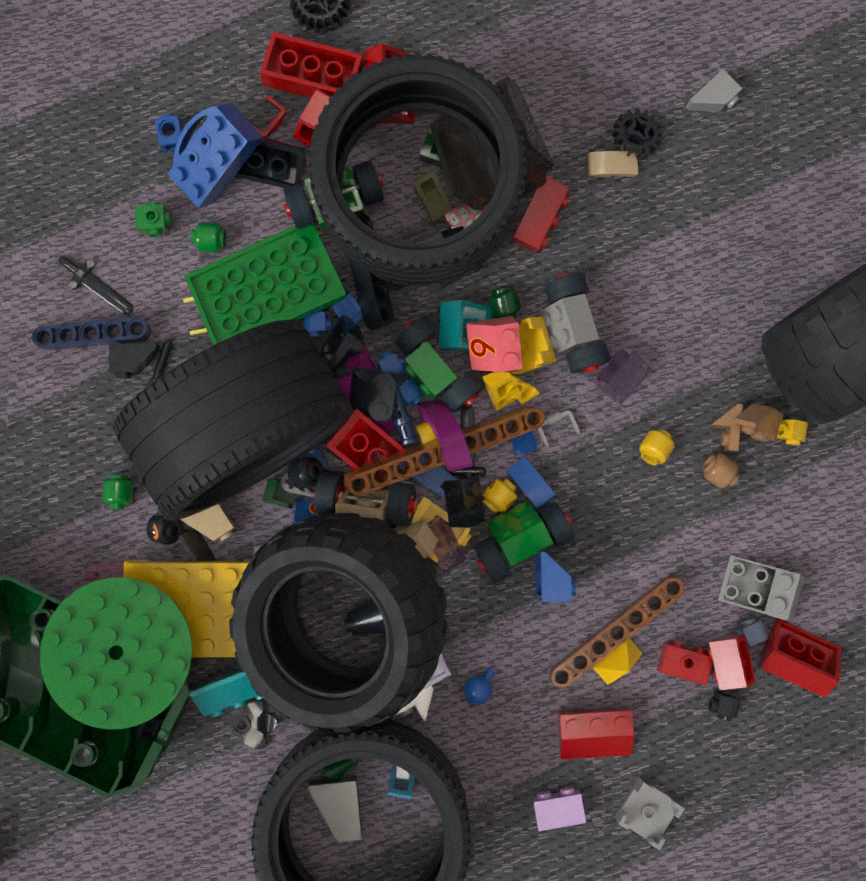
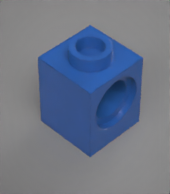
M164 114L161 118L155 119L159 146L163 152L175 151L178 138L183 130L182 121L178 115ZM175 128L174 134L170 136L165 135L168 129Z

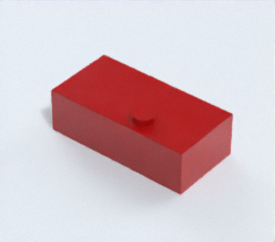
M272 32L260 71L262 86L307 98H312L316 89L333 95L338 87L342 88L344 81L349 80L354 73L357 72L359 74L362 72L363 58L362 54Z

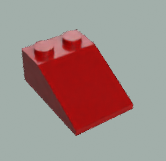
M358 409L354 410L347 423L325 445L353 469L406 450ZM403 461L398 463L397 469L403 463ZM383 469L376 471L374 475L375 480L383 477Z

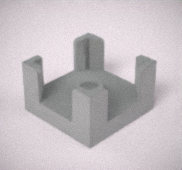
M639 777L614 818L620 826L627 830H633L644 837L650 845L660 850L666 841L663 837L665 830L674 815L679 819L685 808L678 801Z

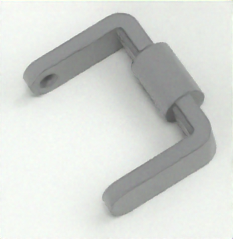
M565 411L560 414L555 412L545 417L546 420H544L542 425H551L562 420L561 418L568 416L576 434H580L571 411ZM540 427L538 428V432L542 438L545 448H548V441L544 435L542 428Z

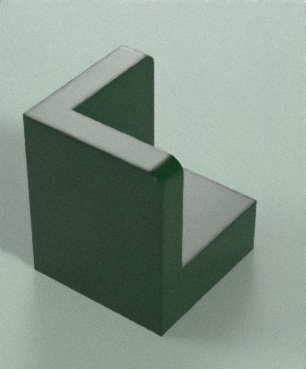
M427 133L420 152V161L446 170L453 148L437 142L436 135Z
M268 478L262 501L292 509L296 494L285 491L281 481ZM288 484V485H289V489H293L294 486L291 485V484Z

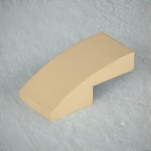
M627 151L588 153L589 176L610 178L613 175L634 177L638 175V161L635 153L628 157Z

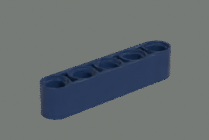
M125 318L41 326L33 331L32 340L35 345L45 350H59L143 342L150 338L152 330L150 325L140 318ZM143 325V332L140 335H135L134 329L136 326ZM120 327V334L117 337H112L111 331L113 328ZM92 329H96V337L94 339L89 340V331H91ZM73 331L72 340L66 342V333ZM49 333V334H50V339H49V341H48L47 343L43 344V343H42V337H43V335Z

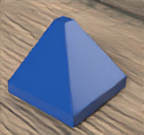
M533 431L511 439L515 456L538 450Z

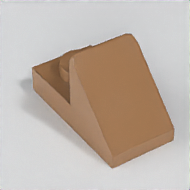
M743 404L732 406L708 425L709 427L726 428V432H723L721 436V445L724 446L725 452H736L739 449L741 427L735 424L734 421L742 413Z

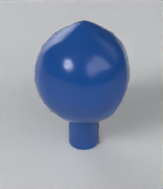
M488 667L483 676L475 675L466 681L464 695L469 704L480 705L490 699L492 695L490 680L496 674L493 669Z

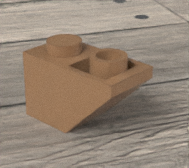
M753 403L735 418L734 423L742 428L741 431L743 433L751 435V438L760 442H765V439L775 441L783 414L773 407Z

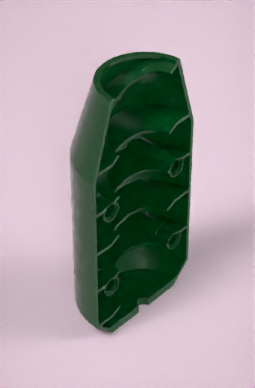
M0 575V745L107 798L144 785L152 775L155 764L159 763L185 713V706L190 699L187 681L173 703L161 712V716L165 720L154 741L136 740L134 738L135 726L124 729H101L83 724L61 709L50 695L45 685L40 665L41 642L47 626L46 617L48 615L50 620L52 614L62 602L13 577ZM116 645L110 650L111 657L114 660L122 658L124 653L122 647ZM85 748L90 752L88 761L83 756Z

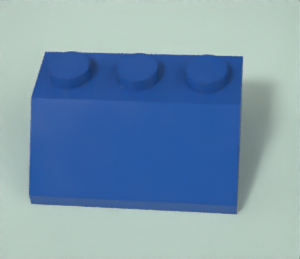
M539 551L535 553L536 598L541 602H572V596H576L575 581H572L571 576L546 552Z

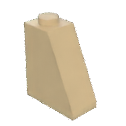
M221 503L195 515L180 519L213 541L220 539L223 542L234 535L232 531L237 528Z

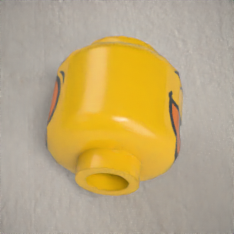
M494 479L483 491L484 500L482 502L495 514L497 512L505 513L517 500V495L514 492L516 487L507 479L504 481Z

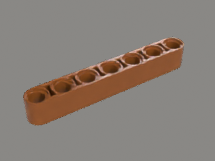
M666 577L554 665L549 672L551 682L558 688L570 686L679 599L685 590L683 582L674 577ZM671 581H674L677 585V589L673 594H669L666 589L667 584ZM652 596H656L659 602L658 606L654 609L648 606V600ZM633 611H638L640 620L632 624L629 616ZM619 625L622 633L618 638H613L611 636V629ZM597 640H601L604 645L599 653H595L592 650V645ZM578 655L585 657V663L582 667L574 666V658ZM559 670H564L567 673V677L563 682L555 680V674Z

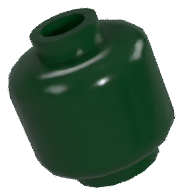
M509 285L492 290V295L489 296L488 302L495 318L509 316L516 318L515 313L521 310V303L516 289L509 288Z

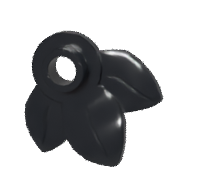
M262 701L248 703L242 713L236 714L230 722L232 733L237 737H242L245 744L254 749L266 748L267 743L264 734L269 733L278 725V721L274 716L263 713L264 705ZM239 721L246 722L247 726L245 729L239 728Z

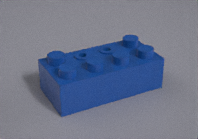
M232 103L209 107L196 114L182 130L174 151L173 167L168 172V175L198 208L213 204L263 137ZM207 116V119L205 120V122L202 124V126H201L200 128H198V129L196 130V132L192 135V137H191V139H190V136H191L193 130L195 129V127L197 126V124H198L204 117Z

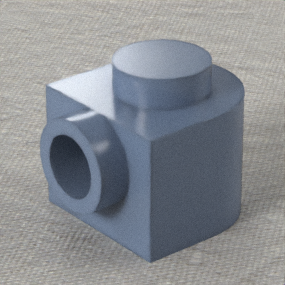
M754 617L742 621V626L734 631V633L745 634L748 647H752L769 638L761 620H755Z

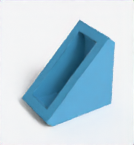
M392 764L387 795L411 799L415 777L404 769Z

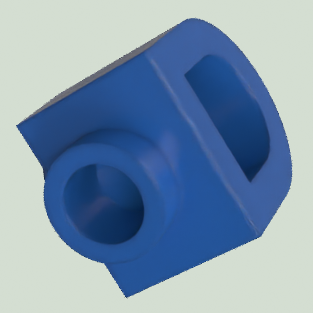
M316 312L304 318V327L309 332L311 338H321L323 333L332 332V318H328L326 312Z
M391 350L379 356L380 361L377 363L379 370L401 373L400 377L405 375L404 367L406 364L401 356L396 357L395 353Z
M412 378L399 386L406 407L409 405L414 407L423 400L421 396L423 391Z

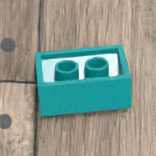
M239 670L198 686L190 692L192 700L202 715L207 716L211 714L212 718L225 713L224 709L232 705L234 709L248 704L247 700L256 697V700L263 699L250 686L251 682L244 670Z

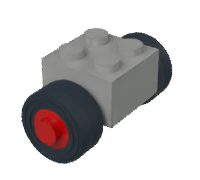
M565 273L547 283L544 288L551 305L539 311L538 315L544 319L554 354L568 353L566 354V359L571 373L582 371L590 373L599 370V366L610 362L611 357L605 342L589 345L598 340L599 336L586 298L589 287L584 273Z

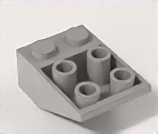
M731 555L718 600L793 622L805 577L798 573Z

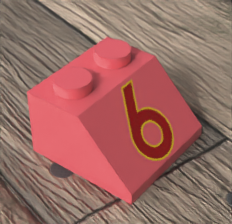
M513 316L466 323L472 370L504 372L523 369L519 326Z

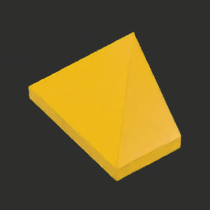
M628 638L592 668L608 685L628 673L643 653Z

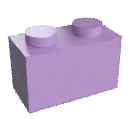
M574 787L561 788L559 793L551 794L550 791H542L536 794L537 797H532L538 831L586 823L579 789L574 790Z

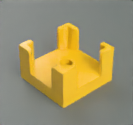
M529 317L521 320V324L518 326L523 369L504 371L514 376L557 362L543 317Z

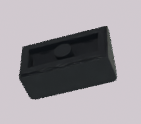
M192 529L179 536L180 542L192 561H217L202 534L196 529Z

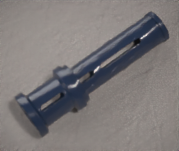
M399 387L398 405L396 404L393 425L397 427L401 439L399 444L405 445L419 440L420 437L416 435L412 423L414 420L411 414L408 415Z

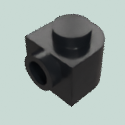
M714 692V697H711L709 700L708 710L718 714L717 718L731 721L732 718H737L741 698Z

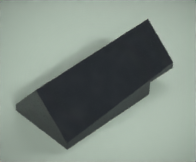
M263 137L234 177L282 188L293 187L300 184L305 162V148Z

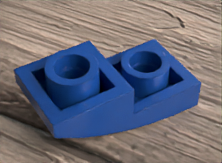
M526 456L507 470L538 510L557 496Z

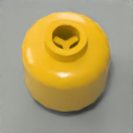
M652 430L647 433L640 444L639 450L644 461L651 465H657L667 461L675 445L667 431Z

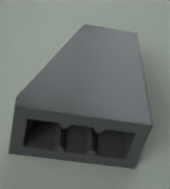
M357 777L339 778L337 781L334 779L330 782L329 780L310 781L308 791L336 841L343 842L344 845H352L358 843V840H362L363 831Z

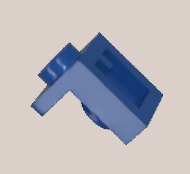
M345 289L348 298L330 307L339 319L343 314L356 323L363 318L361 309L352 294Z

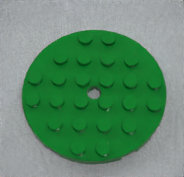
M120 577L89 583L69 595L57 607L47 623L40 649L41 672L45 685L54 701L74 719L83 724L101 729H124L137 726L153 719L167 709L182 691L190 673L193 657L190 628L185 616L175 602L166 593L149 583ZM116 645L122 647L124 652L119 660H114L111 657L110 650Z

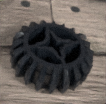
M290 0L292 2L289 4L290 9L293 11V17L298 19V24L300 26L305 24L308 31L314 26L316 33L319 32L320 28H323V31L327 33L328 26L335 30V22L343 25L342 17H348L347 9L351 8L349 0H338L336 7L331 12L329 11V6L334 3V0H324V6L317 0H306L304 4H302L303 0ZM313 13H320L322 15H313Z

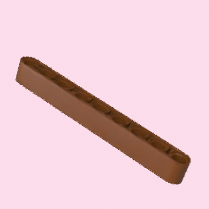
M523 406L461 429L464 438L470 436L471 441L468 449L470 454L540 428L544 424L545 416L540 409ZM531 412H533V413H534V418H533V420L529 423V422H528V419H527V418H528V415H529ZM512 420L513 426L507 431L506 425L508 421ZM491 428L492 434L486 439L485 431ZM435 439L354 469L345 475L344 485L354 495L361 496L444 465L445 462L441 456V446L438 440ZM426 452L427 460L424 463H420V455ZM405 461L406 466L404 470L398 472V463ZM383 469V477L375 480L374 475L376 471ZM360 477L362 480L361 485L358 488H352L353 480Z

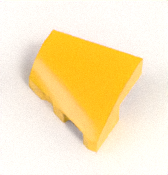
M494 372L482 377L491 402L497 411L516 399L522 405L540 394L535 387L508 372Z

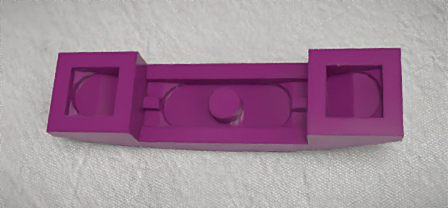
M440 400L417 404L416 408L424 423H429L441 446V456L448 470L454 471L471 467L472 459L468 446L450 409Z

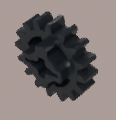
M636 108L634 113L627 110L626 114H620L618 120L614 123V130L612 132V136L616 137L614 145L620 144L619 151L627 150L628 157L632 153H635V157L638 159L641 153L648 157L650 152L654 153L662 141L663 130L659 129L661 122L655 123L654 119L656 116H647V110L643 114L640 113L639 108ZM627 125L626 131L623 132V127Z

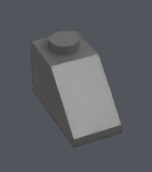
M722 69L689 100L686 108L693 111H722L727 106L730 109L740 99L738 94L741 92L742 87Z

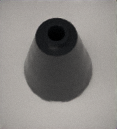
M372 598L348 612L347 618L344 619L347 631L352 632L353 635L386 633L383 618Z

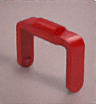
M267 95L265 99L279 109L280 113L273 118L264 133L253 126L262 137L266 138L278 129L286 115L285 108Z

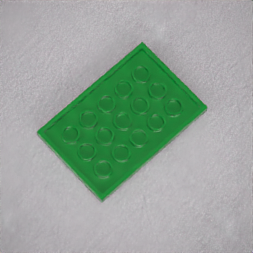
M314 224L302 229H297L296 226L290 227L184 276L213 345L266 323L289 319L300 320L348 298Z

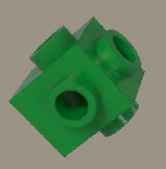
M148 202L146 206H135L136 230L141 235L161 237L163 233H169V225H172V215L160 202Z

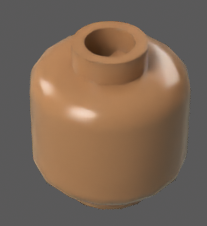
M722 453L711 455L702 467L704 478L718 488H725L728 485L733 486L739 478L736 462Z

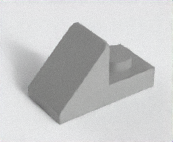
M431 685L422 690L410 704L402 708L394 717L397 715L404 717L413 711V706H416L425 722L434 686Z

